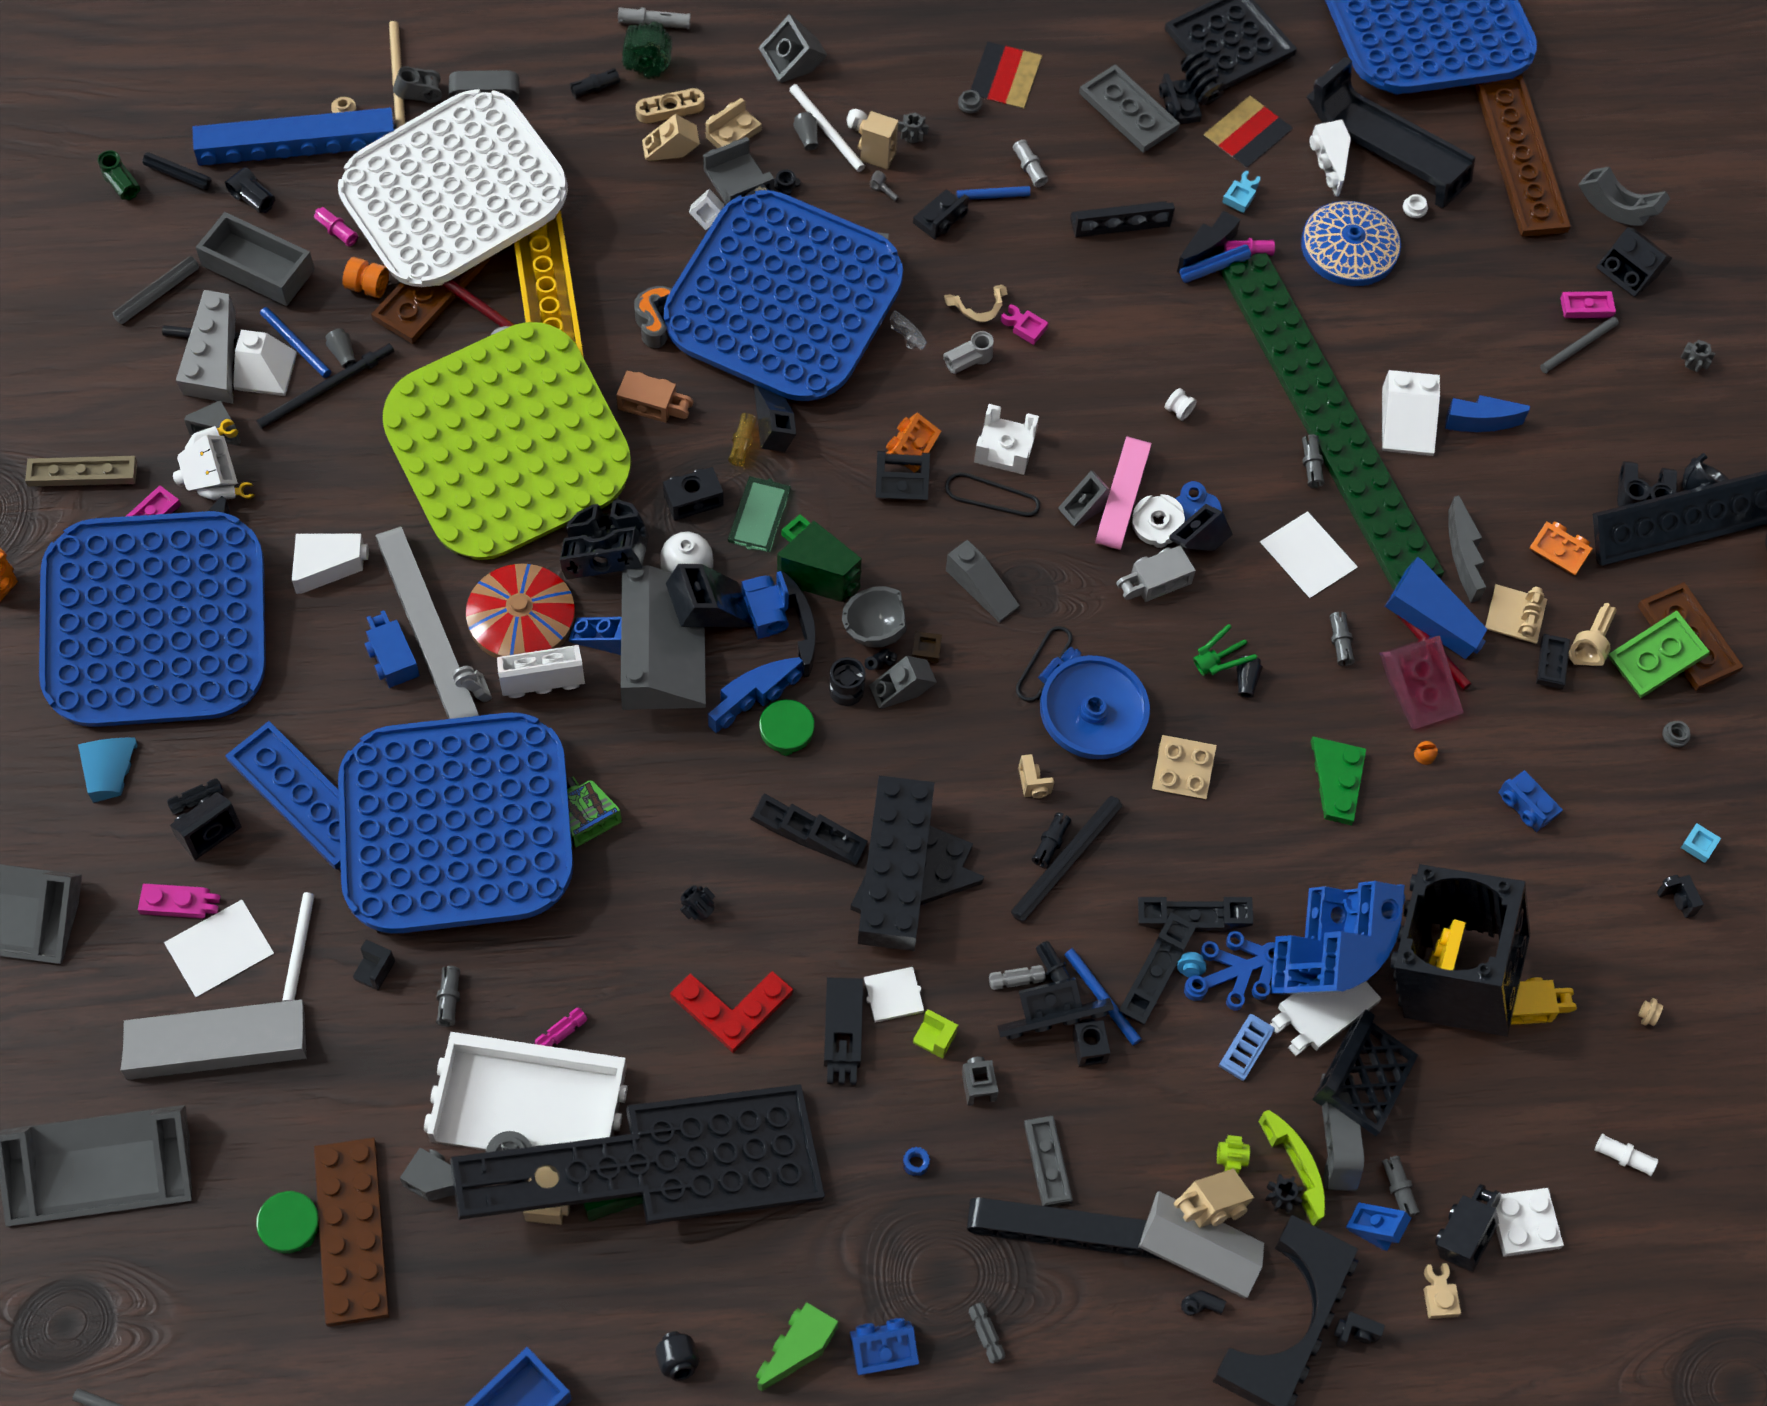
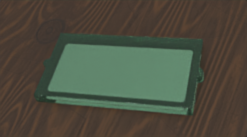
M749 476L728 537V542L745 546L748 550L754 548L770 552L791 486L773 482L772 479L764 480Z

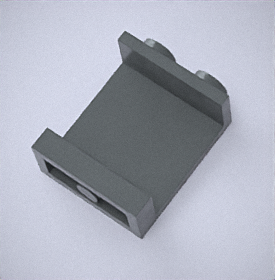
M747 137L735 140L728 145L712 149L708 153L703 154L704 171L725 204H728L740 195L744 197L761 184H764L769 191H774V177L770 172L765 174L761 172L749 153V139Z

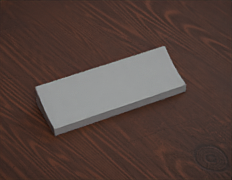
M303 1000L124 1020L121 1072L127 1080L307 1059Z

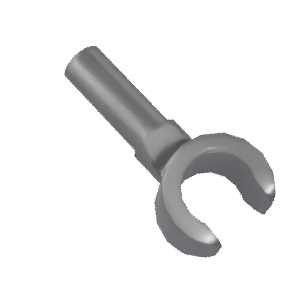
M879 170L875 171L870 181L871 188L877 191L882 190L891 199L896 201L899 197L884 184L887 179L886 175Z

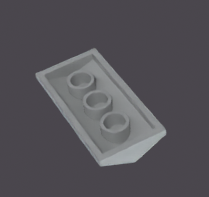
M1158 1191L1139 1247L1244 1299L1248 1298L1262 1269L1264 1243L1225 1223L1215 1227L1210 1224L1199 1228L1194 1220L1186 1222L1183 1219L1184 1213L1182 1210L1174 1205L1176 1199Z

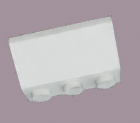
M579 645L497 657L502 696L519 698L527 692L536 691L537 694H545L551 692L553 688L563 687L565 690L578 688L580 684H585Z

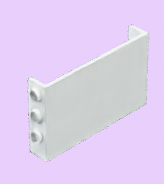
M450 1032L445 1058L439 1059L437 1075H440L438 1086L434 1085L432 1089L431 1103L434 1105L432 1114L426 1115L424 1131L427 1132L432 1143L485 1151L490 1140L504 1131L521 1133L529 1139L532 1147L612 1137L614 1131L620 1130L622 1114L618 1113L619 1104L625 1103L628 1086L623 1085L627 1069L626 1059L623 1057Z

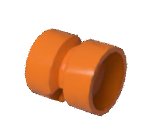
M357 257L349 259L343 273V287L345 289L358 293L364 290L365 295L378 299L383 296L389 281V271L386 266L377 263L369 265L367 260Z

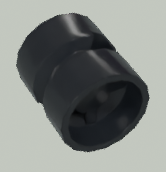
M850 657L840 658L831 666L829 692L833 701L839 705L852 706L863 698L866 673L864 666L857 659Z

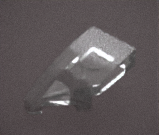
M894 310L889 318L891 328L906 336L905 342L909 349H913L916 346L920 350H924L927 342L921 332L911 321Z

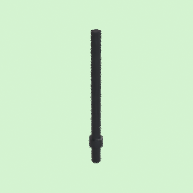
M389 343L373 353L370 351L364 354L358 362L257 419L258 426L261 429L265 428L366 368L370 370L379 364L378 361L395 352L392 345Z

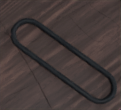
M1055 626L1045 635L1016 685V693L1022 700L1031 702L1041 696L1045 684L1042 685L1038 694L1031 698L1021 694L1020 686L1049 636L1056 630L1066 632L1069 638L1059 656L1061 659V656L1068 650L1073 640L1072 634L1067 628Z

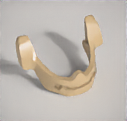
M994 286L996 302L993 309L985 313H975L971 308L966 309L959 295H944L947 306L955 305L968 319L976 322H986L997 315L1002 306L1001 297L1008 295L1006 286Z

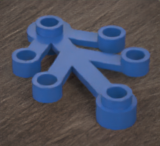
M1238 931L1230 932L1226 939L1227 947L1233 951L1240 949L1256 956L1248 960L1220 950L1215 942L1207 941L1203 944L1200 953L1205 960H1215L1230 967L1204 978L1196 975L1189 977L1184 986V993L1188 999L1200 1001L1206 996L1209 988L1237 977L1233 991L1229 993L1226 999V1004L1231 1010H1239L1245 1002L1244 992L1251 972L1263 967L1259 981L1253 985L1252 995L1257 1000H1264L1268 997L1274 960L1268 953L1274 952L1275 942H1269L1261 946L1245 940L1242 933ZM1233 937L1237 938L1240 943L1233 944L1230 939ZM1205 948H1212L1215 953L1208 954ZM1192 983H1199L1201 984L1202 988L1195 989L1192 986ZM1263 987L1266 993L1260 994L1256 988ZM1237 997L1240 1003H1232L1231 998Z

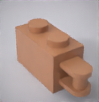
M628 370L617 392L618 410L667 423L669 416L686 419L689 415L688 408L692 407L694 403L691 397L676 393V384L666 379H656L641 372L635 373Z

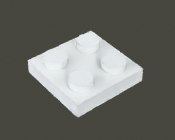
M1548 1188L1501 1194L1499 1204L1496 1207L1499 1219L1496 1232L1503 1257L1556 1250L1564 1246Z

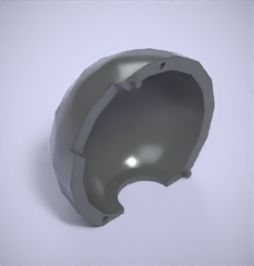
M887 586L871 587L858 592L849 599L843 608L842 622L846 632L857 643L869 648H884L896 643L907 631L901 592Z

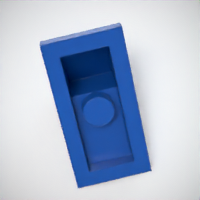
M1358 1203L1346 1228L1380 1249L1387 1251L1392 1242L1399 1243L1411 1217L1406 1211Z

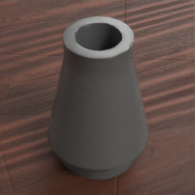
M802 112L795 116L793 126L804 144L805 150H814L819 146L817 119L811 112Z
M339 328L332 330L326 335V346L340 362L342 368L345 369L357 362L354 357L349 333Z

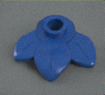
M1196 481L1186 483L1181 489L1180 496L1175 498L1182 505L1185 521L1205 504L1222 511L1217 497L1207 493L1205 487ZM1196 490L1199 495L1191 497L1189 491Z

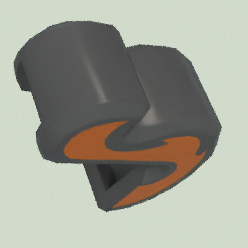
M666 286L650 287L639 293L634 300L635 321L641 327V336L644 344L650 348H660L664 346L668 339L665 334L667 326L660 315L661 312H664L666 299L672 288Z

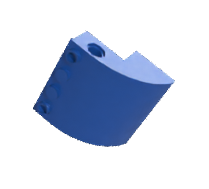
M1371 881L1358 883V889L1342 890L1326 886L1309 888L1305 938L1293 935L1276 936L1271 994L1343 992L1367 981L1381 968L1396 943L1405 902V885Z

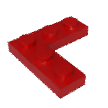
M771 971L731 1010L690 973L670 993V997L734 1053L793 994V989Z

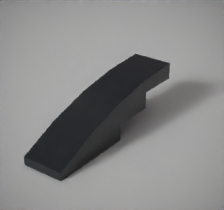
M765 793L761 796L750 818L755 823L791 841L854 866L857 865L868 842L821 814L815 817L794 804L788 807Z

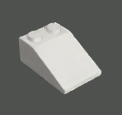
M1388 371L1382 387V451L1434 455L1440 400V375Z

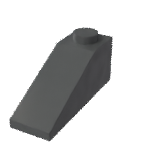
M968 540L964 541L947 555L946 571L999 623L1019 609L1020 605L989 561Z

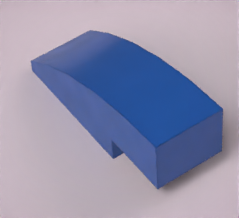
M1479 395L1476 403L1453 398L1447 411L1444 429L1465 432H1488L1509 429L1524 423L1530 406Z

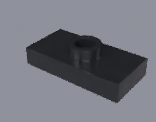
M1543 634L1536 684L1558 689L1564 688L1570 639Z

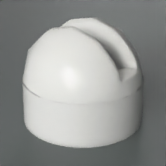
M858 109L850 110L847 117L848 127L859 131L862 120H867L866 113Z

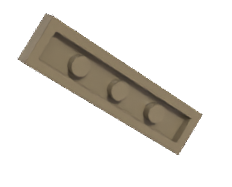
M135 456L28 458L25 482L28 487L135 484L137 459Z

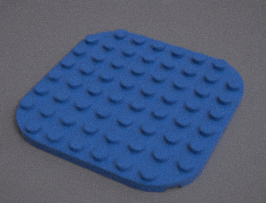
M1325 0L1348 56L1352 60V65L1360 75V78L1379 89L1392 92L1393 94L1414 93L1512 79L1529 68L1537 49L1535 34L1518 0Z
M759 190L755 191V194L745 197L740 195L726 204L719 212L670 291L664 307V321L667 326V333L672 342L685 354L775 394L798 401L821 399L839 390L851 377L900 292L903 281V267L897 250L892 243L874 231L780 192Z
M215 511L95 518L69 526L63 530L65 533L54 543H50L43 556L40 571L39 680L45 699L61 717L74 724L88 727L213 719L238 711L256 695L263 682L266 670L264 555L255 533L242 523L240 519Z
M499 713L385 726L361 737L360 742L345 754L338 774L341 886L349 909L366 926L385 933H408L521 920L548 910L567 890L573 874V851L565 755L562 743L555 731L539 722L538 718L522 713Z

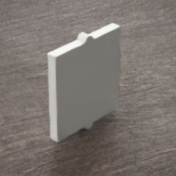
M913 967L864 977L868 994L866 1002L871 1006L875 1023L924 1012L920 996L921 987L917 985Z

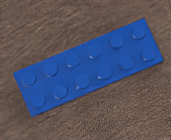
M268 721L226 754L225 757L300 835L337 870L341 866L338 789Z

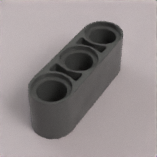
M509 70L455 71L449 76L448 97L451 98L459 93L480 89V92L492 93V90L506 95L515 103L519 99L520 77L516 72Z

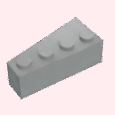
M208 290L203 291L176 378V382L183 395L215 401L221 400V402L233 404L232 386L234 384L233 360L235 356L236 309L229 294Z

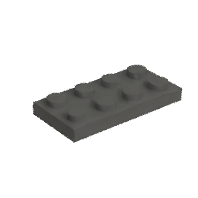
M1116 64L1080 87L1079 94L1143 153L1179 130L1180 123Z

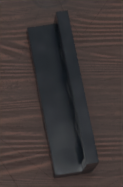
M1167 201L1075 211L1071 212L1070 219L1075 238L1171 227L1175 207L1173 202L1167 203Z

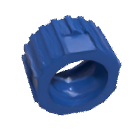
M921 1147L908 1149L903 1158L904 1169L912 1176L925 1174L930 1163L927 1151ZM912 1157H919L923 1159V1164L921 1167H915L911 1165L909 1160Z

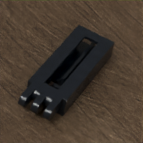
M827 977L824 1066H827V1084L833 1085V1073H838L839 1085H845V1074H851L849 1079L850 1085H856L857 1067L860 1068L862 1039L863 979ZM837 1034H842V1036L850 1034L849 1053H846L847 1040H839V1052H836Z

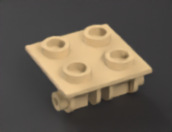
M1496 584L1485 625L1487 630L1537 644L1547 599L1544 598V593L1542 592L1543 590L1539 587H1533L1532 590L1525 593Z
M1162 735L1152 789L1207 799L1217 745Z

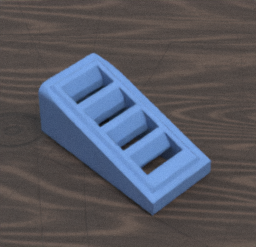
M1249 1014L1220 1062L1219 1067L1244 1081L1271 1038L1275 1028L1255 1015ZM1243 1037H1246L1252 1042L1256 1043L1258 1047L1256 1048L1248 1042L1244 1041ZM1239 1047L1243 1049L1247 1053L1251 1054L1252 1057L1249 1058L1248 1056L1236 1050V1048ZM1231 1056L1246 1064L1245 1068L1231 1061Z

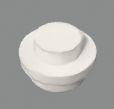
M1411 195L1404 201L1403 210L1410 217H1423L1428 210L1427 201L1421 195Z

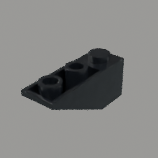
M754 385L761 449L786 452L796 436L794 413L785 397Z

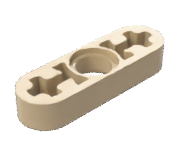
M692 88L641 99L636 104V117L642 123H653L667 120L674 114L681 117L699 113L705 106L704 94L701 90ZM667 103H674L677 105L674 109H667L664 107V105Z

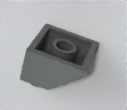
M790 14L759 47L778 82L781 83L813 72L828 56L819 40Z

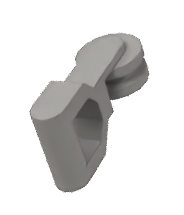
M463 666L452 673L457 687H465L473 692L475 697L482 702L492 699L485 677L478 670L474 671L471 666Z

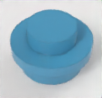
M1187 952L1178 961L1177 969L1186 977L1200 976L1206 971V963L1203 956L1199 953Z

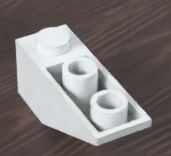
M1343 120L1315 125L1313 134L1310 136V146L1312 150H1315L1321 169H1324L1327 184L1330 188L1332 187L1335 196L1340 195L1344 182L1351 139Z

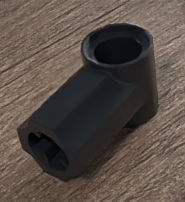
M242 168L224 182L228 192L235 199L240 200L242 198L259 213H267L272 209L275 202L274 195L259 184L255 175L248 168Z

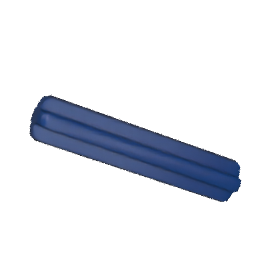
M1244 244L1180 269V276L1183 282L1187 283L1226 268L1235 261L1242 262L1251 257L1250 248Z

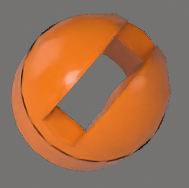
M1431 741L1421 742L1414 751L1415 759L1423 765L1433 763L1438 754L1436 745Z

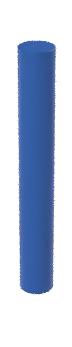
M1030 186L957 190L956 197L961 198L965 194L969 197V200L1030 196Z

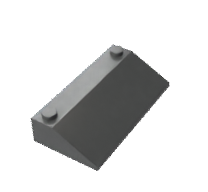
M652 566L622 571V710L706 708L705 627L680 626L666 586V582L672 573Z
M0 864V956L58 964L63 963L79 904L82 874Z
M186 1105L2 1129L0 1131V1188L5 1227L192 1201L190 1138Z

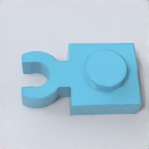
M1245 171L1242 174L1240 182L1236 180L1233 182L1222 203L1243 213L1254 199L1257 191L1255 189L1258 188L1260 182L1259 176L1254 181H1249L1247 179L1249 171Z

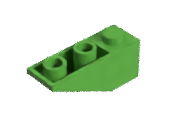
M807 1302L802 1310L797 1308L788 1323L792 1326L786 1336L782 1334L779 1336L772 1349L775 1355L770 1363L765 1361L756 1375V1378L759 1379L758 1390L764 1391L820 1357L837 1331L838 1321Z

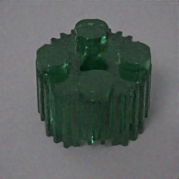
M656 21L651 22L649 25L645 23L644 25L639 24V26H629L626 30L622 53V63L626 67L625 69L630 71L633 69V72L637 71L638 74L643 73L644 77L648 79L650 77L655 79L656 76L659 78L661 72H664V69L667 70V67L670 65L672 52L671 36H669V33H666L665 29L663 30V25Z

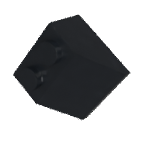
M218 792L202 799L198 806L188 813L179 815L170 825L177 840L194 860H197L242 828L232 803Z

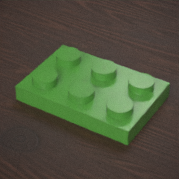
M1675 611L1609 653V659L1641 699L1709 656L1710 651L1680 613Z

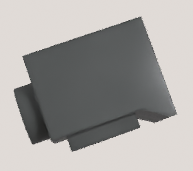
M984 1057L970 1058L962 1067L967 1105H973L975 1097L986 1095L990 1096V1102H996L999 1091L992 1060L985 1061ZM987 1073V1081L974 1082L973 1075Z

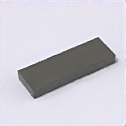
M1053 1115L1024 1120V1128L1042 1206L1054 1207L1072 1203L1073 1199Z

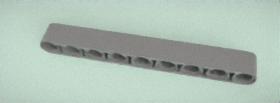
M400 526L375 535L448 719L479 716L469 690L455 685L452 673L459 668V665L402 527Z

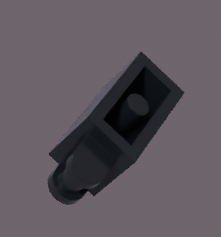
M1480 1184L1472 1198L1463 1195L1459 1203H1455L1449 1213V1222L1445 1229H1440L1435 1241L1441 1259L1474 1272L1499 1224L1496 1207L1501 1198L1500 1191H1489L1485 1185Z

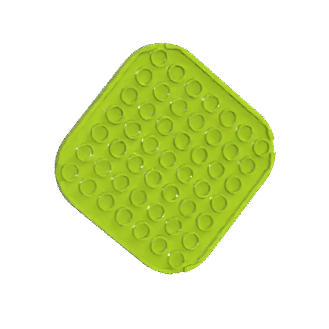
M526 322L513 325L417 369L396 383L385 401L383 426L386 436L434 533L450 551L474 560H488L506 555L566 526L577 512L590 505L598 504L601 509L606 507L623 491L631 470L628 443L579 348L566 333L549 324Z

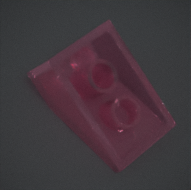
M1440 635L1426 637L1380 652L1387 679L1412 729L1463 713Z

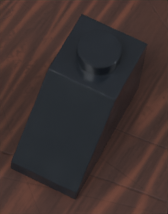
M1205 504L1168 537L1171 541L1187 549L1215 551L1233 533L1224 513Z

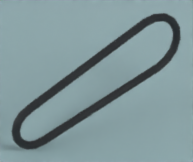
M954 473L945 482L947 494L952 499L1022 516H1033L1040 509V502L1034 495L968 473ZM965 476L1031 498L1036 502V509L1028 513L960 498L950 492L949 483L955 477Z

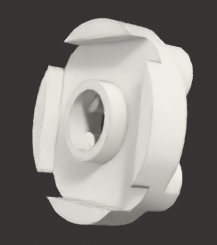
M1161 494V497H1152L1150 495L1138 502L1133 511V530L1145 543L1154 545L1157 548L1165 547L1173 542L1168 536L1185 522L1182 505L1173 497ZM1155 516L1159 518L1160 516H1164V523L1158 525L1154 524L1153 517Z

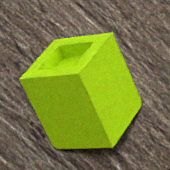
M927 1009L924 1014L923 1023L915 1035L913 1043L943 1059L957 1034L958 1024Z

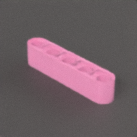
M1126 437L1097 533L1096 544L1121 550L1152 443Z

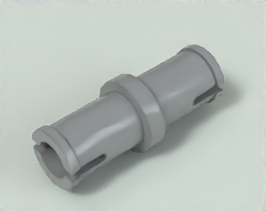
M1026 140L1016 142L1013 145V150L1022 162L1021 167L1023 171L1029 174L1035 187L1045 185L1048 177L1040 166L1038 156L1032 153Z

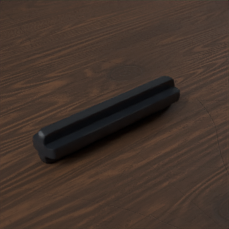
M146 152L142 159L143 165L205 190L210 187V177L152 153Z

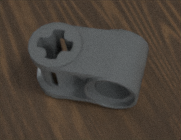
M404 66L398 71L393 91L396 96L402 99L435 103L442 98V91L439 88L441 77L435 70Z

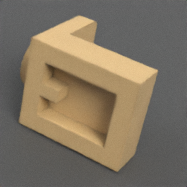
M1032 754L1021 755L1018 769L1024 797L1043 798L1051 794L1054 786L1053 777L1040 779L1039 765L1034 764Z

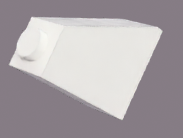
M296 534L292 583L296 594L308 592L363 571L364 560H368L369 549L368 544L363 543L362 535Z

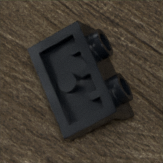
M1169 73L1164 74L1162 83L1159 84V95L1161 98H1164L1165 110L1180 125L1201 122L1202 114L1194 91L1189 85L1190 81H1187V79L1171 81Z
M946 189L913 217V224L935 240L941 234H946L952 224L958 219L962 220L967 215L969 197L964 194L961 198H957Z

